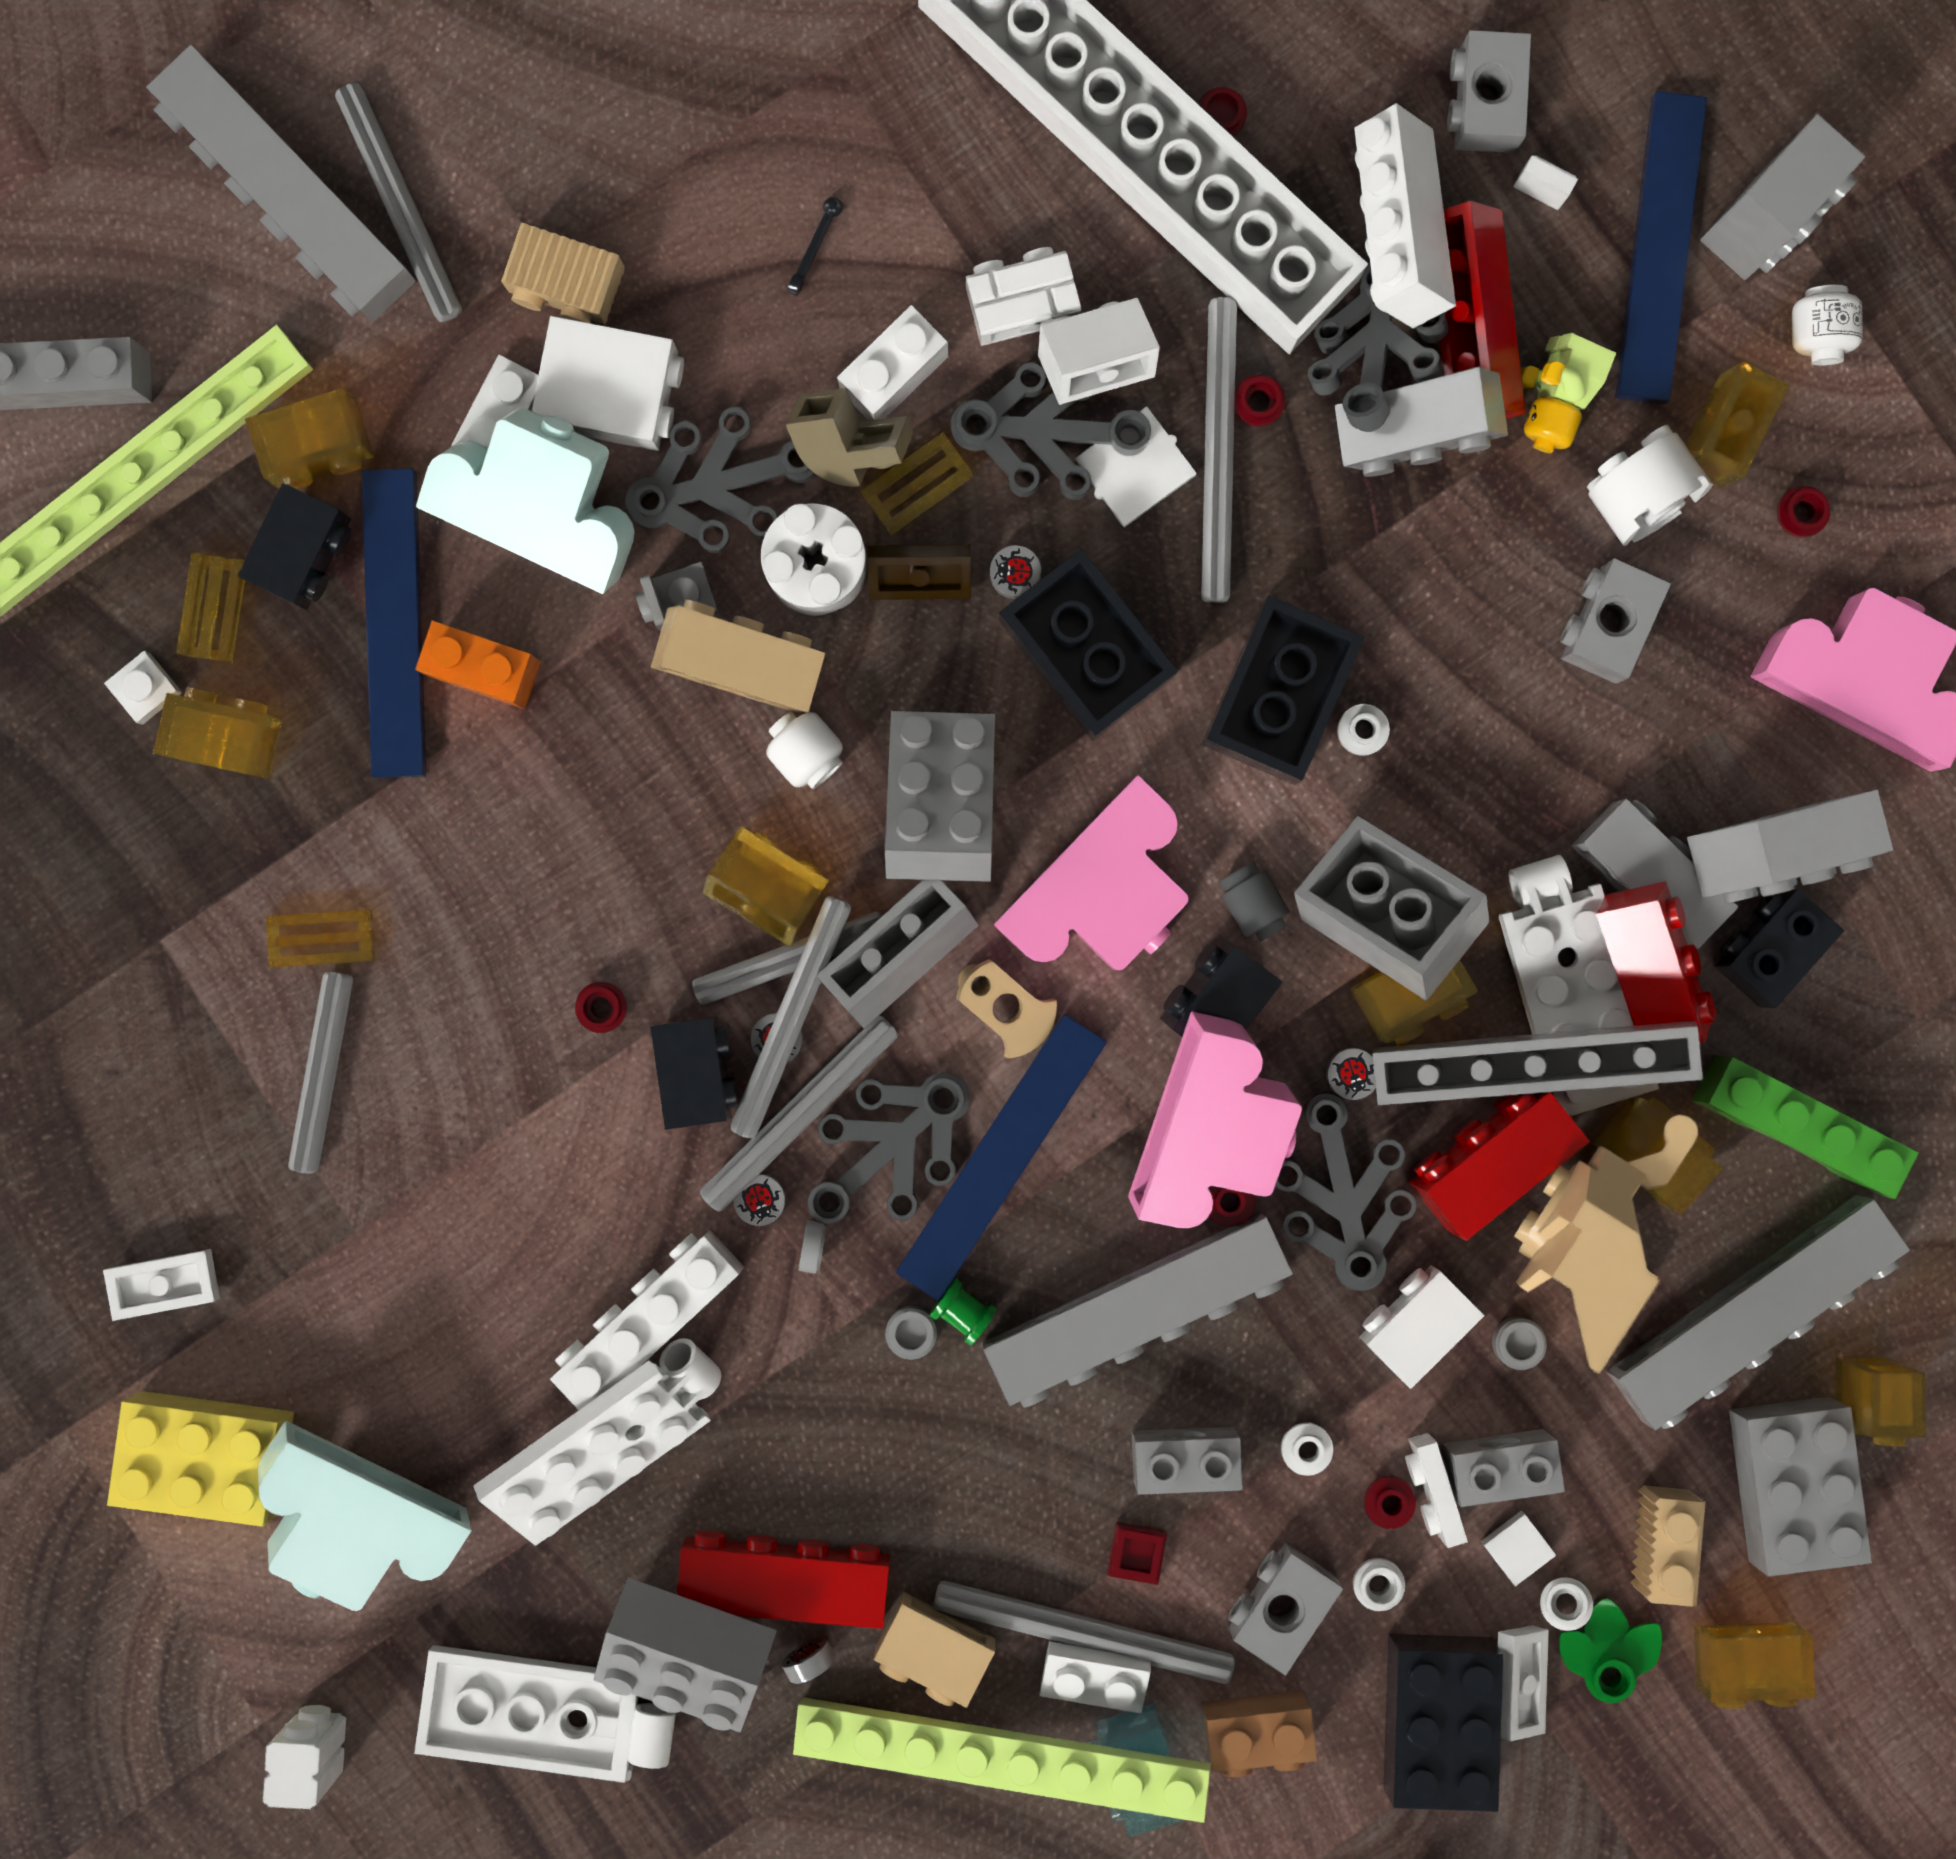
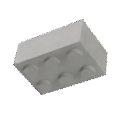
M1817 114L1766 165L1703 235L1700 241L1744 280L1751 276L1758 268L1768 273L1780 259L1785 258L1797 244L1802 243L1823 220L1821 217L1833 204H1837L1859 179L1852 172L1865 156Z
M891 711L885 834L886 879L991 882L995 714Z
M1878 789L1795 808L1687 837L1702 898L1724 894L1726 903L1758 896L1757 887H1760L1762 896L1795 889L1794 886L1798 885V877H1800L1802 885L1832 879L1834 874H1837L1835 868L1837 866H1840L1842 874L1874 867L1873 856L1894 851Z
M1359 816L1354 819L1294 892L1302 921L1426 1001L1490 922L1486 894Z
M1829 1396L1729 1409L1749 1563L1768 1577L1871 1564L1851 1407Z
M628 1578L607 1629L593 1680L602 1683L606 1689L615 1694H633L650 1700L663 1711L670 1713L681 1711L698 1717L713 1729L722 1731L731 1729L741 1732L777 1630Z

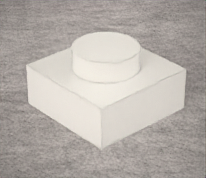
M146 651L140 653L104 683L134 721L142 725L182 693L151 653Z

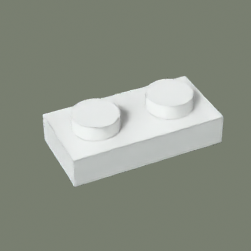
M498 354L452 446L469 440L481 444L488 450L497 421L521 407L532 411L539 375Z
M211 1249L103 1270L112 1321L215 1302L220 1299Z
M1429 1433L1408 1438L1413 1454L1405 1456V1460L1414 1485L1422 1484L1428 1503L1421 1505L1420 1508L1430 1536L1438 1534V1537L1447 1548L1467 1543L1466 1534L1437 1442Z
M1531 1625L1498 1632V1647L1503 1653L1502 1739L1515 1741L1545 1734L1549 1632L1547 1629Z
M1049 1641L1040 1683V1696L1142 1713L1151 1673V1661L1131 1655Z

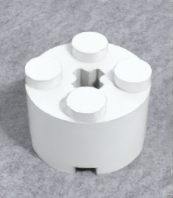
M1664 425L1648 435L1641 442L1644 448L1629 458L1624 451L1610 458L1598 468L1600 475L1587 485L1589 490L1588 496L1623 546H1627L1631 540L1635 543L1657 531L1682 513L1680 509L1686 504L1684 499L1688 495L1696 503L1713 486V483L1679 435L1673 433L1668 425Z
M823 504L793 505L771 524L763 539L761 563L764 575L779 600L795 612L808 616H819L842 609L854 601L864 586L868 568L862 536L855 524L845 514L833 507ZM817 550L822 551L824 560L827 562L825 566L816 564L812 571L807 570L808 566L804 559L805 555H814Z

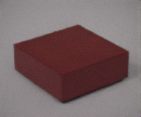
M1116 1521L1107 1575L1158 1585L1167 1531Z

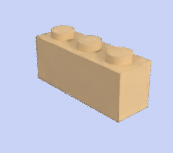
M685 600L683 607L673 606L667 608L650 668L794 713L809 712L825 657L824 652L811 648L812 639L783 631L781 638L762 633L763 623L741 616H734L733 623L713 617L715 608L692 600Z

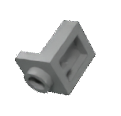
M702 562L652 578L649 574L639 578L643 591L636 593L635 596L645 623L654 621L655 626L660 631L667 608L673 606L683 607L685 600L709 605L715 608L714 615L719 613Z

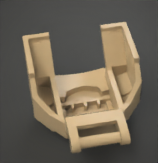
M1677 1115L1666 1123L1663 1132V1139L1666 1145L1661 1152L1626 1162L1609 1150L1599 1146L1588 1165L1578 1161L1570 1171L1560 1165L1543 1191L1551 1197L1550 1201L1541 1214L1531 1210L1514 1236L1523 1242L1519 1252L1530 1259L1516 1283L1529 1292L1553 1277L1571 1289L1589 1368L1600 1374L1660 1281L1657 1279L1658 1276L1647 1270L1632 1198L1640 1186L1649 1190L1668 1184L1698 1135L1696 1123L1690 1117Z

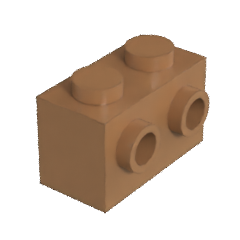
M1303 1691L1201 1702L1207 1755L1213 1773L1222 1772V1775L1226 1777H1242L1251 1774L1253 1768L1273 1766L1278 1771H1295L1305 1766L1304 1762L1317 1761L1312 1712Z

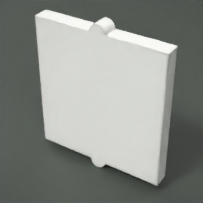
M1148 407L1140 411L1148 418L1151 425L1149 443L1141 453L1134 456H1125L1115 451L1112 445L1094 444L1075 458L1078 466L1085 468L1089 472L1091 484L1095 488V498L1105 501L1124 528L1197 474L1177 448L1176 436L1166 433ZM1125 428L1120 432V438L1125 443L1132 444L1139 439V434L1133 428Z

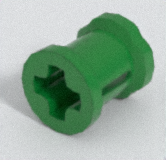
M955 1278L934 1305L929 1316L934 1320L942 1318L965 1336L964 1342L972 1346L986 1329L998 1309L992 1304L985 1306L964 1291L962 1289V1282Z

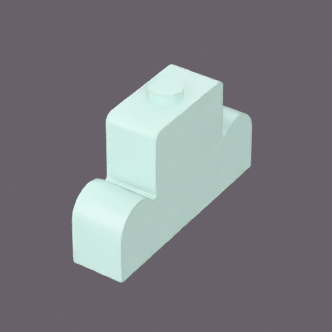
M522 407L497 421L488 450L481 444L468 440L455 444L435 457L427 468L416 507L602 594L620 580L634 540L633 524L625 512L609 505L601 506L597 509L592 507L609 457L608 448L574 432L573 426L563 419L553 416L542 417Z
M286 1420L261 1457L258 1465L259 1499L262 1505L271 1513L284 1516L267 1543L269 1571L291 1582L296 1590L307 1597L319 1598V1596H322L352 1611H358L363 1608L391 1563L396 1559L399 1560L403 1573L411 1579L425 1581L440 1576L449 1567L472 1531L467 1508Z

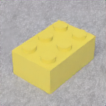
M141 1391L121 1402L107 1506L263 1527L275 1518L277 1514H273L264 1508L259 1499L258 1465L261 1457L285 1420L293 1424L294 1411Z

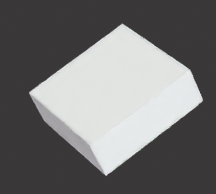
M1532 155L1520 172L1513 187L1559 210L1570 195L1578 179L1575 175L1536 155Z
M1522 1511L1518 1512L1481 1541L1515 1587L1556 1556Z

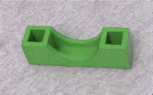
M1714 1055L1703 1076V1080H1701L1692 1098V1101L1734 1123L1768 1136L1808 1156L1826 1167L1828 1171L1870 1193L1896 1199L1919 1154L1909 1147L1734 1057Z

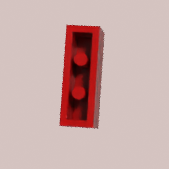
M1666 881L1605 895L1596 915L1633 1025L1696 1021L1699 1044L1705 1043L1711 1023L1716 1021V1008L1711 993L1709 991L1702 992L1697 976L1701 974L1700 958L1695 945H1687L1682 931V928L1686 925V919L1680 899L1678 897H1671Z

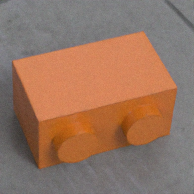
M432 621L415 670L430 678L525 710L541 661L529 653Z

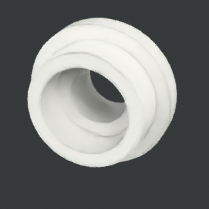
M1358 704L1349 708L1343 713L1337 726V734L1342 746L1350 753L1360 756L1371 755L1379 751L1387 742L1390 731L1389 722L1385 714L1379 708L1369 704ZM1360 720L1368 721L1373 727L1372 736L1368 739L1359 737L1355 731V726Z
M1300 1423L1291 1427L1284 1435L1281 1443V1454L1286 1465L1295 1473L1306 1476L1315 1475L1323 1471L1331 1462L1333 1443L1328 1433L1322 1427L1313 1423ZM1304 1442H1314L1317 1446L1315 1455L1308 1459L1300 1457L1299 1447Z
M1372 1558L1363 1562L1357 1568L1353 1577V1590L1357 1599L1366 1608L1374 1611H1386L1396 1606L1402 1599L1405 1592V1579L1401 1570L1392 1561L1384 1558ZM1383 1575L1387 1578V1584L1383 1590L1373 1591L1369 1588L1370 1580L1374 1576Z
M1562 1577L1554 1579L1543 1589L1540 1597V1607L1543 1616L1552 1626L1560 1630L1572 1631L1581 1628L1588 1622L1593 1611V1600L1584 1584L1573 1578ZM1568 1593L1575 1598L1577 1605L1572 1613L1563 1614L1557 1609L1556 1600L1561 1594Z

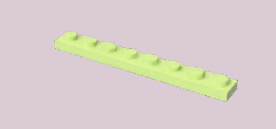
M278 325L271 328L0 542V617L314 370Z
M804 1697L798 1704L793 1755L1202 1823H1204L1211 1771V1763Z

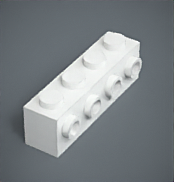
M1395 103L1354 128L1357 146L1355 162L1360 171L1362 188L1360 205L1365 214L1367 231L1365 248L1371 265L1373 283L1371 284L1370 291L1375 306L1381 311L1387 312L1411 328H1415L1456 306L1433 128Z
M711 1230L699 1240L691 1233L669 1253L675 1261L673 1265L662 1275L653 1268L631 1289L637 1298L622 1311L615 1304L593 1324L599 1333L586 1346L577 1339L555 1359V1362L561 1369L550 1380L578 1410L639 1368L744 1269L740 1261Z

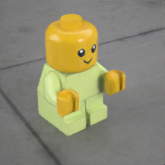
M1573 333L1550 337L1545 349L1550 355L1548 363L1544 365L1542 371L1534 366L1521 368L1523 388L1532 390L1536 387L1539 391L1538 398L1534 400L1524 424V433L1529 439L1534 441L1533 447L1545 453H1552L1554 448L1566 449L1572 445L1582 421L1580 410L1587 407L1605 383L1616 355L1615 352Z

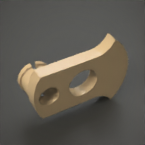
M990 959L980 964L968 965L959 973L957 981L959 989L956 999L1002 1038L1005 1046L1004 1057L1015 1058L1030 1053L1047 1038L1057 1014V1000L1055 998L1047 1000L1034 998ZM978 976H983L982 986L977 990H972L973 980ZM1002 994H1014L1019 1002V1010L1016 1016L1007 1021L997 1020L993 1014L995 1000Z

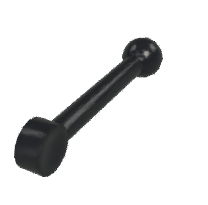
M830 197L824 201V215L797 272L790 280L787 292L795 296L799 295L808 270L833 218L839 216L843 210V204L837 197Z

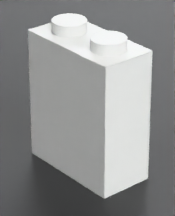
M550 316L531 412L542 417L553 416L563 419L573 426L574 432L587 438L659 451L662 437L669 438L673 427L674 408L668 407L671 387H680L684 369V358L678 356V350L672 339Z

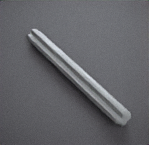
M1228 297L1213 298L1208 306L1201 590L1202 600L1208 603H1224L1230 597L1237 302L1233 298Z
M945 1580L940 1581L934 1597V1609L939 1612L1073 1646L1150 1660L1151 1666L1222 1684L1228 1683L1233 1675L1235 1657L1228 1652Z

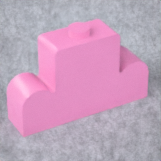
M1870 588L1848 599L1832 631L1822 621L1812 618L1801 619L1777 630L1770 638L1750 676L1930 772L1950 768L1956 757V693L1952 691L1933 693L1932 691L1956 645V631L1925 615L1926 609L1924 606L1912 599L1901 596L1895 599L1878 589Z
M1137 775L993 926L1032 961L1042 963L1053 961L1064 953L1069 942V930H1072L1113 970H1123L1143 949L1151 955L1172 934L1166 925L1188 903L1189 899L1188 895L1146 855V851H1158L1171 842L1176 834L1178 825L1175 812L1164 799Z
M1191 1011L1128 1195L1138 1220L1176 1228L1198 1226L1208 1218L1212 1211L1213 1199L1208 1189L1210 1186L1264 1197L1272 1194L1284 1159L1289 1158L1294 1151L1296 1144L1295 1129L1302 1108L1285 1083L1258 1077L1263 1063L1261 1052L1241 1024L1232 1020Z

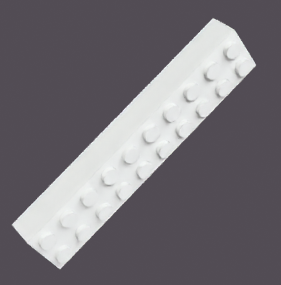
M918 0V7L1220 291L1228 298H1233L1237 302V306L1289 355L1361 279L1368 263L1087 0Z

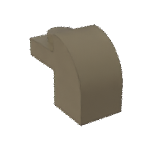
M847 388L799 394L785 424L799 457L812 472L834 484L851 487L861 485L867 468L885 469L895 464H901L913 435V430L907 416L859 422Z

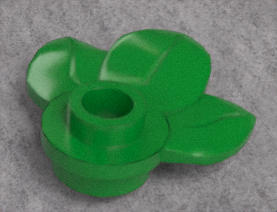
M1603 1597L1593 1604L1592 1615L1583 1626V1632L1578 1630L1561 1631L1559 1636V1652L1565 1666L1573 1673L1584 1677L1585 1685L1589 1692L1596 1699L1605 1703H1618L1628 1698L1636 1687L1637 1676L1648 1672L1656 1665L1662 1646V1632L1658 1623L1649 1622L1629 1627L1628 1621L1621 1609L1607 1597ZM1608 1667L1616 1668V1678L1610 1683L1602 1682V1672Z

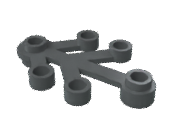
M1371 265L1362 275L1361 294L1333 318L1320 322L1315 328L1314 336L1320 350L1331 355L1312 364L1307 373L1314 392L1319 395H1328L1335 392L1341 386V372L1364 354L1360 384L1346 393L1342 403L1349 423L1354 428L1363 432H1372L1379 429L1385 423L1389 412V405L1382 390L1388 349L1408 364L1413 379L1417 383L1439 378L1444 371L1440 356L1435 349L1421 346L1392 323V315L1381 311L1375 306L1370 291L1371 284L1373 283ZM1371 312L1369 323L1349 339L1346 331ZM1445 313L1416 327L1419 338L1423 342L1435 343L1447 335L1449 324ZM1437 322L1435 325L1431 327H1426L1431 323ZM1332 334H1336L1335 336H1333V337H1331V338H1327L1328 336H1330V335H1332ZM1426 364H1431L1427 368L1420 369L1422 366ZM1330 374L1327 378L1319 380L1321 377Z
M1036 363L1021 365L1016 372L1015 378L990 400L972 399L963 402L956 408L951 418V432L955 441L961 447L970 451L985 450L1009 477V487L1019 497H1029L1037 491L1040 481L1039 471L1030 463H1022L1003 438L1023 439L1060 480L1061 493L1070 500H1080L1090 490V474L1085 468L1075 465L1054 441L1112 445L1118 453L1125 456H1134L1141 453L1147 447L1151 435V425L1148 418L1136 410L1122 411L1116 415L1112 422L1055 419L1076 400L1059 405L1054 392L1025 417L1004 416L1023 397L1034 398L1043 392L1046 374L1044 369ZM1032 373L1038 376L1040 382L1035 387H1026L1022 384L1021 378L1025 374ZM1092 396L1081 398L1077 401H1085L1090 399ZM972 420H981L986 425V429L980 434H973L968 431L967 424ZM1125 428H1133L1138 432L1139 439L1132 444L1125 443L1120 438V432ZM1022 472L1029 473L1033 477L1034 482L1028 487H1021L1015 482L1016 475ZM1076 475L1084 480L1085 485L1080 490H1071L1066 485V480L1070 476Z
M730 407L720 415L719 427L721 430L694 479L674 484L688 455L696 453L702 445V436L697 426L691 422L682 421L672 427L669 436L671 446L653 477H643L634 482L626 494L625 505L629 516L639 526L655 529L668 523L699 540L706 551L720 553L730 543V533L727 527L718 520L704 522L680 507L681 505L701 500L748 526L755 537L764 539L767 530H757L754 527V521L757 516L767 514L773 518L774 522L778 518L776 512L764 505L755 507L730 493V491L785 476L793 483L803 484L814 479L816 474L806 465L797 468L789 463L791 454L796 451L792 440L781 448L779 455L723 470L738 442L745 439L751 431V421L748 414L739 407ZM739 416L745 421L742 430L735 433L728 431L726 423L729 418ZM684 430L692 431L695 434L694 442L687 447L677 444V437ZM649 493H655L660 497L658 507L653 510H646L642 507V499ZM712 528H718L724 534L723 540L717 545H709L705 541L707 531Z
M940 1072L933 1074L925 1080L922 1086L884 1085L880 1080L873 1078L866 1079L859 1084L856 1090V1099L864 1109L875 1110L883 1104L918 1107L902 1122L846 1119L839 1113H829L820 1120L818 1134L827 1144H839L843 1140L877 1141L879 1143L836 1182L824 1181L815 1186L808 1198V1208L816 1220L826 1224L840 1221L850 1207V1197L892 1158H894L893 1191L887 1200V1211L892 1218L899 1221H905L913 1217L918 1207L917 1198L913 1193L916 1137L931 1123L932 1157L926 1163L925 1176L935 1186H945L953 1180L956 1167L951 1159L953 1122L962 1117L968 1108L969 1091L963 1080L952 1073ZM867 1085H876L881 1090V1099L875 1104H869L862 1098V1090ZM940 1088H947L954 1095V1101L948 1107H940L934 1101V1094ZM829 1119L840 1121L843 1125L842 1135L838 1138L828 1137L824 1132L826 1121ZM936 1161H944L950 1167V1174L945 1179H936L930 1172L931 1165ZM834 1192L837 1194L840 1204L835 1210H826L822 1207L820 1198L823 1193ZM899 1195L909 1197L912 1202V1209L905 1214L897 1213L892 1206L895 1197Z
M1323 1092L1315 1095L1309 1101L1306 1108V1119L1310 1127L1321 1134L1333 1191L1303 1173L1301 1166L1291 1159H1284L1282 1167H1293L1298 1174L1296 1181L1292 1184H1283L1277 1179L1275 1186L1285 1192H1296L1338 1219L1341 1223L1345 1242L1314 1225L1312 1216L1302 1209L1292 1210L1285 1216L1283 1230L1290 1240L1295 1242L1305 1241L1335 1260L1336 1274L1346 1287L1356 1291H1366L1376 1287L1383 1280L1387 1269L1383 1249L1400 1223L1414 1215L1417 1207L1416 1200L1413 1194L1406 1189L1396 1188L1391 1190L1385 1198L1384 1205L1386 1210L1365 1238L1361 1215L1389 1172L1403 1164L1405 1151L1402 1144L1396 1139L1384 1138L1378 1141L1373 1150L1374 1158L1354 1187L1341 1128L1347 1121V1108L1344 1101L1338 1095ZM1330 1105L1336 1109L1337 1117L1332 1123L1324 1124L1318 1120L1316 1114L1321 1106ZM1393 1145L1399 1150V1156L1395 1162L1384 1163L1379 1158V1151L1383 1146ZM1398 1195L1406 1196L1410 1200L1409 1209L1402 1214L1395 1213L1390 1207L1392 1199ZM1297 1216L1305 1218L1309 1223L1308 1230L1304 1234L1293 1233L1289 1228V1222L1292 1218ZM1362 1256L1370 1261L1371 1267L1367 1273L1356 1274L1352 1271L1351 1262L1356 1257Z

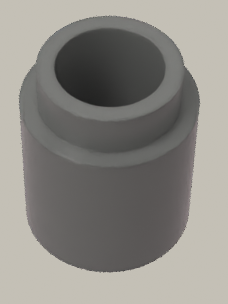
M1255 862L1248 864L1219 882L1225 893L1221 898L1245 938L1256 934L1259 941L1262 942L1287 927L1282 918L1289 914L1290 911L1265 870L1260 872Z

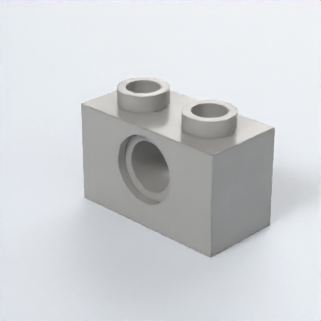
M1469 30L1460 49H1453L1450 63V80L1458 81L1457 100L1451 99L1447 130L1448 132H1455L1454 150L1515 153L1525 139L1531 34ZM1487 84L1492 86L1498 94V99H1484L1477 92L1476 85Z
M1615 558L1601 566V569L1594 567L1581 591V596L1587 598L1580 616L1573 614L1561 635L1560 643L1565 644L1566 647L1560 659L1615 684L1628 679L1671 583ZM1603 607L1612 608L1618 613L1621 621L1618 632H1611L1602 625L1600 613Z
M1234 1427L1132 1431L1133 1476L1138 1495L1242 1490L1240 1437Z
M1544 1429L1442 1443L1446 1473L1454 1499L1461 1507L1565 1492L1558 1441Z
M1285 1542L1278 1553L1272 1550L1261 1563L1257 1571V1577L1260 1580L1251 1594L1248 1596L1243 1593L1233 1605L1228 1616V1620L1231 1621L1228 1628L1233 1641L1286 1676L1344 1588L1334 1574ZM1288 1595L1294 1598L1293 1607L1288 1613L1273 1615L1268 1612V1606L1276 1596Z

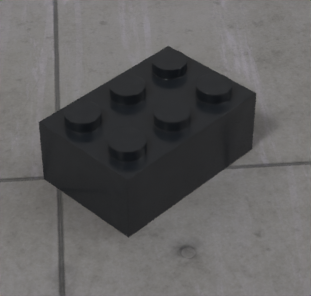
M1082 548L999 612V622L1092 741L1173 680L1178 673Z
M1268 595L1261 604L1201 745L1293 785L1303 781L1364 640V636Z
M1388 1634L1383 1788L1393 1808L1498 1812L1503 1653L1491 1637Z

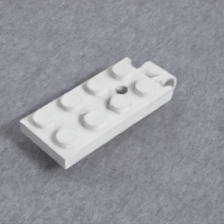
M1561 855L1509 870L1510 886L1521 910L1500 913L1499 921L1532 1034L1634 1026L1596 915L1604 899L1601 884L1597 883L1588 886V889L1573 893L1570 872ZM1570 947L1576 954L1575 961L1572 965L1563 967L1558 961L1559 952L1564 948ZM1658 1083L1554 1091L1551 1093L1569 1116H1573L1657 1090L1659 1087Z
M682 1338L673 1341L661 1354L660 1368L656 1364L647 1361L476 1483L474 1489L478 1500L535 1546L710 1422L711 1420L707 1412L703 1408L698 1407L696 1403L709 1397L718 1388L721 1381L719 1367L691 1340Z
M433 1645L428 1652L414 1754L625 1783L630 1781L632 1777L633 1766H629V1763L643 1768H663L669 1765L676 1713L663 1711L653 1703L638 1704V1696L633 1694L618 1695L609 1691L602 1683L593 1680L597 1667ZM574 1710L583 1711L587 1716V1724L579 1728L574 1727L569 1722V1713Z

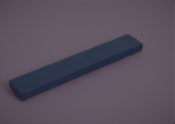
M1656 91L1651 98L1615 398L1667 404L1671 398L1707 97Z
M413 468L362 470L371 777H426L423 674L415 670L422 651L418 508L416 507L418 501L417 472Z
M1063 1014L897 1268L896 1274L939 1301L1105 1047L1106 1041Z

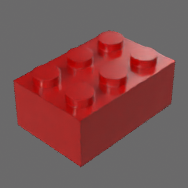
M1551 1092L1503 1095L1494 1104L1498 1111L1483 1123L1479 1119L1471 1121L1455 1134L1454 1138L1458 1142L1443 1155L1439 1151L1431 1153L1415 1166L1414 1171L1417 1173V1176L1408 1183L1448 1232L1467 1241L1590 1142Z

